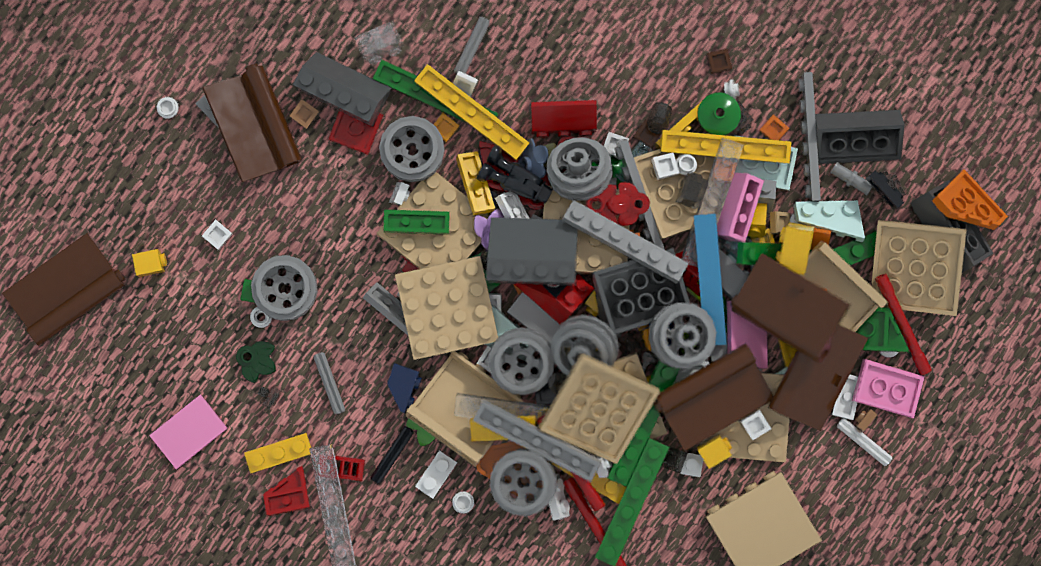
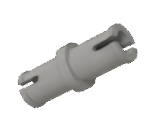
M838 162L830 172V174L846 182V186L850 187L851 185L866 196L873 187L866 179L857 175V171L854 170L853 172Z

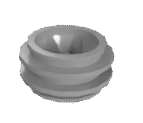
M416 116L399 118L391 123L382 134L379 146L381 160L388 172L399 180L407 182L423 181L435 174L442 164L445 153L443 138L436 126L428 120ZM414 131L415 135L410 138L407 136V132ZM423 137H428L430 139L428 144H423L421 142ZM396 139L401 140V146H394V141ZM410 146H416L418 153L411 156L407 149ZM428 152L431 154L429 160L423 159L424 153ZM397 155H401L403 157V161L401 163H397L395 161V157ZM416 162L418 167L410 168V163Z
M586 137L569 139L560 143L552 150L547 160L548 180L553 190L563 198L572 201L589 200L600 195L608 187L612 179L611 157L607 149L598 141ZM563 169H567V172L561 173Z
M289 255L274 256L263 262L255 271L251 283L252 297L257 307L267 316L280 321L295 320L305 315L314 305L318 293L317 279L311 268L300 259ZM280 269H286L287 272L285 276L279 275ZM296 274L301 275L302 279L300 282L294 281ZM269 278L274 281V284L270 287L266 285V281ZM283 284L291 286L288 294L280 292ZM298 290L304 292L302 298L296 297ZM272 294L276 296V301L273 303L268 301V297ZM289 300L291 307L284 308L283 303Z
M674 303L665 306L654 316L649 326V343L652 352L662 363L670 367L689 369L698 366L710 356L715 346L716 329L713 320L704 309L695 304ZM684 315L689 318V322L686 324L682 321ZM672 321L674 323V328L670 330L668 329V325ZM683 332H688L689 337L687 340H683ZM666 338H671L672 344L670 346L667 345ZM679 348L684 349V355H678L677 351Z
M582 315L571 317L561 324L552 339L551 353L559 369L564 374L569 375L581 353L612 367L618 357L619 345L615 334L607 324L597 318Z
M515 328L506 331L496 339L490 350L489 368L492 378L502 389L512 394L526 395L538 391L548 383L553 373L554 358L551 353V344L541 333L530 328ZM520 343H526L528 347L520 346ZM508 347L513 349L511 354L505 352ZM535 351L540 352L541 357L534 358L533 353ZM525 355L526 362H518V356ZM504 363H509L511 365V368L509 370H505L502 367V365ZM532 367H537L539 372L532 374L530 370ZM522 373L524 377L523 379L515 378V375Z
M517 449L508 452L496 463L491 473L490 488L494 500L503 510L513 515L528 516L540 512L551 502L556 492L557 476L554 466L548 459L528 449ZM520 463L522 465V469L516 470L514 468V464ZM531 465L538 470L536 473L530 469ZM506 475L512 478L511 483L504 481ZM525 476H527L530 480V484L526 483L525 485H523L520 481V477L524 478ZM538 480L543 481V488L537 487L536 483ZM516 491L518 493V497H512L510 495V492ZM528 493L534 495L533 501L527 500L526 495Z

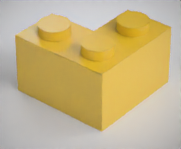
M791 222L786 227H783L779 242L783 243L782 251L777 252L776 262L797 274L805 275L815 227Z

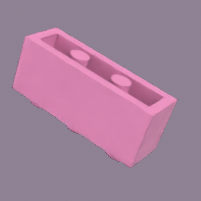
M732 173L717 221L718 237L731 242L746 241L764 180L748 173Z

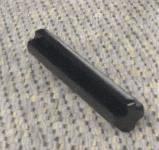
M407 426L403 427L370 478L377 484L383 481L414 434L412 429Z

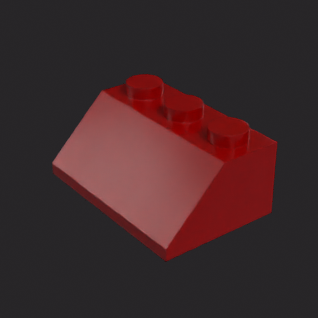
M597 100L531 102L532 134H536L537 138H548L549 134H558V137H570L571 133H579V136L582 137L592 136V132L597 130Z

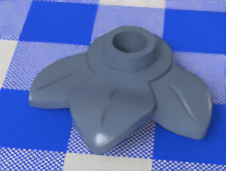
M529 138L527 141L530 144L524 150L523 156L518 159L517 163H521L524 168L539 178H543L546 175V169L543 164L548 159V149L543 145L535 147L533 139Z

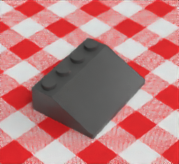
M491 217L487 257L488 283L576 286L578 229L562 220Z
M673 248L665 250L676 256ZM635 260L592 272L600 321L607 324L614 334L650 324L654 316L665 306L674 303L690 304L682 276L676 284Z

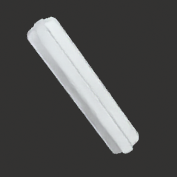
M842 418L838 422L837 428L883 466H887L891 462L892 456L846 418Z

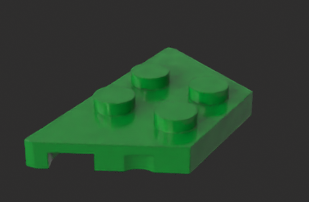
M878 307L856 330V333L868 338L862 351L909 353V349L890 308Z

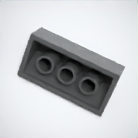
M315 52L302 66L293 83V86L298 91L372 127L392 88L318 52Z
M900 110L815 114L818 164L901 160L905 124Z
M948 180L913 200L910 204L923 225L967 229L962 266L963 273L994 253L977 225L946 217L932 202L950 183Z

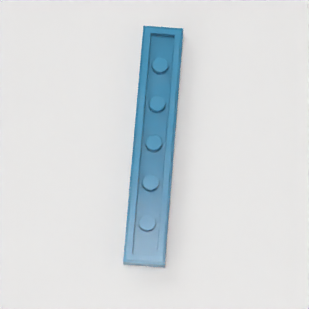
M716 213L694 215L701 308L713 320L716 329L715 345H726Z

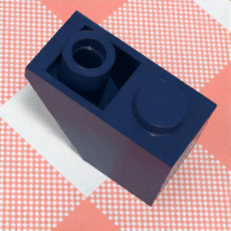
M394 363L387 385L400 412L406 413L407 409L414 403L415 398L411 396L414 389H419L422 377H419L420 372Z

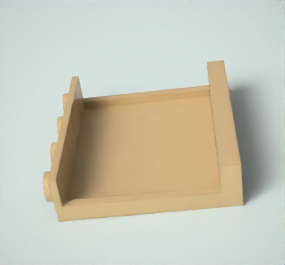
M820 241L809 253L805 275L799 274L851 304L840 325L854 332L878 307L883 308L887 303L871 285L823 241Z
M452 351L449 358L414 404L408 408L405 416L476 467L495 441H471L470 419L475 418L483 400L513 415L520 408L523 400L520 399L521 396L519 394H512L502 389L493 378L486 374V370L483 367L470 363L468 361L469 358L464 353Z
M774 471L768 473L763 477L765 481L757 485L754 482L745 487L746 492L740 496L735 493L725 499L727 501L725 505L719 507L717 504L707 510L708 515L705 518L708 520L734 566H780L822 541L781 472L777 474Z

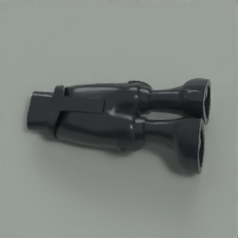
M496 144L476 178L481 182L487 180L500 183L504 191H511L534 202L539 200L546 204L553 192V188L545 185L546 181L543 182L541 178L524 168L521 163H509L502 157V148ZM492 166L498 167L506 171V173H508L509 175L507 176L497 172L493 169Z

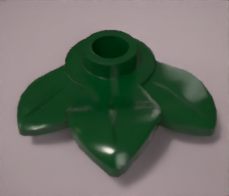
M258 341L252 346H242L237 350L236 361L242 366V375L246 380L255 383L259 374L269 375L276 372L275 363L269 357L275 349L273 344ZM246 352H249L251 358L246 361L244 360L243 355Z

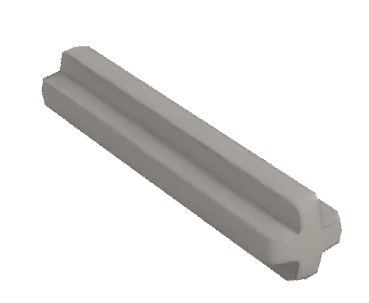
M479 17L454 69L456 75L458 71L466 74L490 24L488 19Z
M325 353L315 354L313 358L333 412L336 415L345 412V407Z

